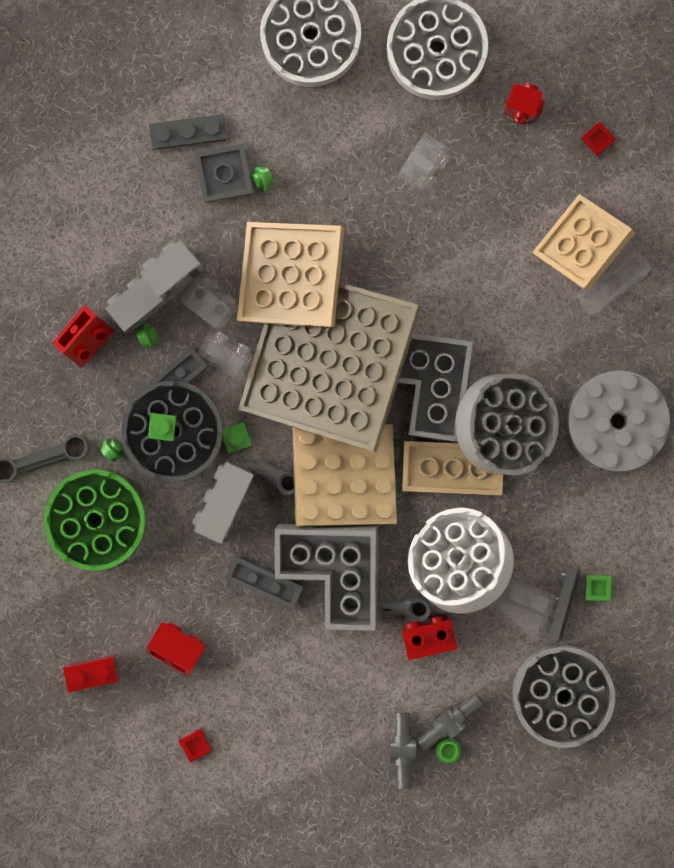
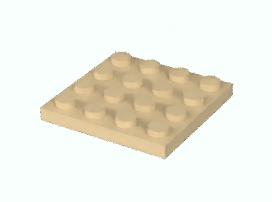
M247 222L237 321L334 328L344 227Z
M385 424L377 452L292 427L296 527L397 524L393 424Z

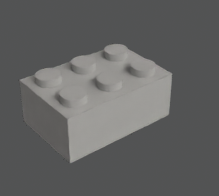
M229 461L225 465H219L214 475V479H217L215 487H209L203 499L207 504L204 510H198L192 522L193 525H196L194 532L222 544L255 474Z

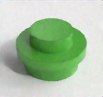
M265 166L254 168L252 179L255 186L263 191L268 190L269 186L274 183L270 171Z
M146 323L141 325V328L136 331L140 344L144 348L155 347L156 340H158L155 328Z
M116 439L104 440L101 451L109 460L115 462L117 459L124 457V447Z
M453 738L442 739L436 746L437 757L444 763L455 762L461 754L459 743Z

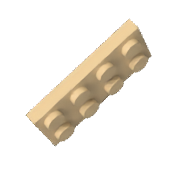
M404 441L402 491L502 495L503 475L491 474L474 466L462 452L459 443Z

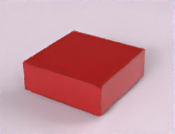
M600 121L580 138L596 157L616 141L615 137Z
M201 728L179 739V743L190 763L212 751Z

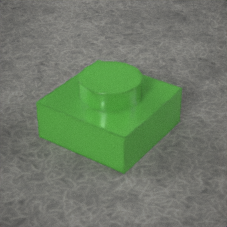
M151 413L148 438L174 441L176 415Z
M244 422L223 429L222 437L228 454L252 446Z
M585 575V600L611 601L612 576Z

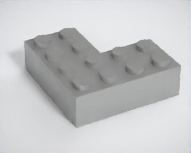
M172 240L162 248L164 253L157 259L154 256L148 259L142 265L144 270L140 272L143 278L137 276L127 284L129 288L123 294L118 292L107 301L109 305L105 309L124 332L131 333L206 271L181 240L177 243Z
M413 333L398 383L415 385L408 435L458 442L455 428L456 413L467 388L473 342Z
M279 523L275 528V579L325 580V629L375 631L378 625V526L296 527V524Z

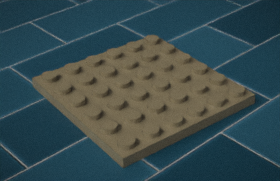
M339 282L334 328L264 324L238 410L377 452L421 306Z

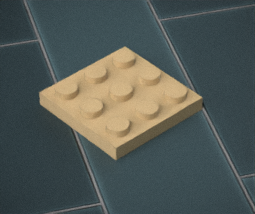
M579 194L532 253L588 292L634 236L635 232L632 228Z

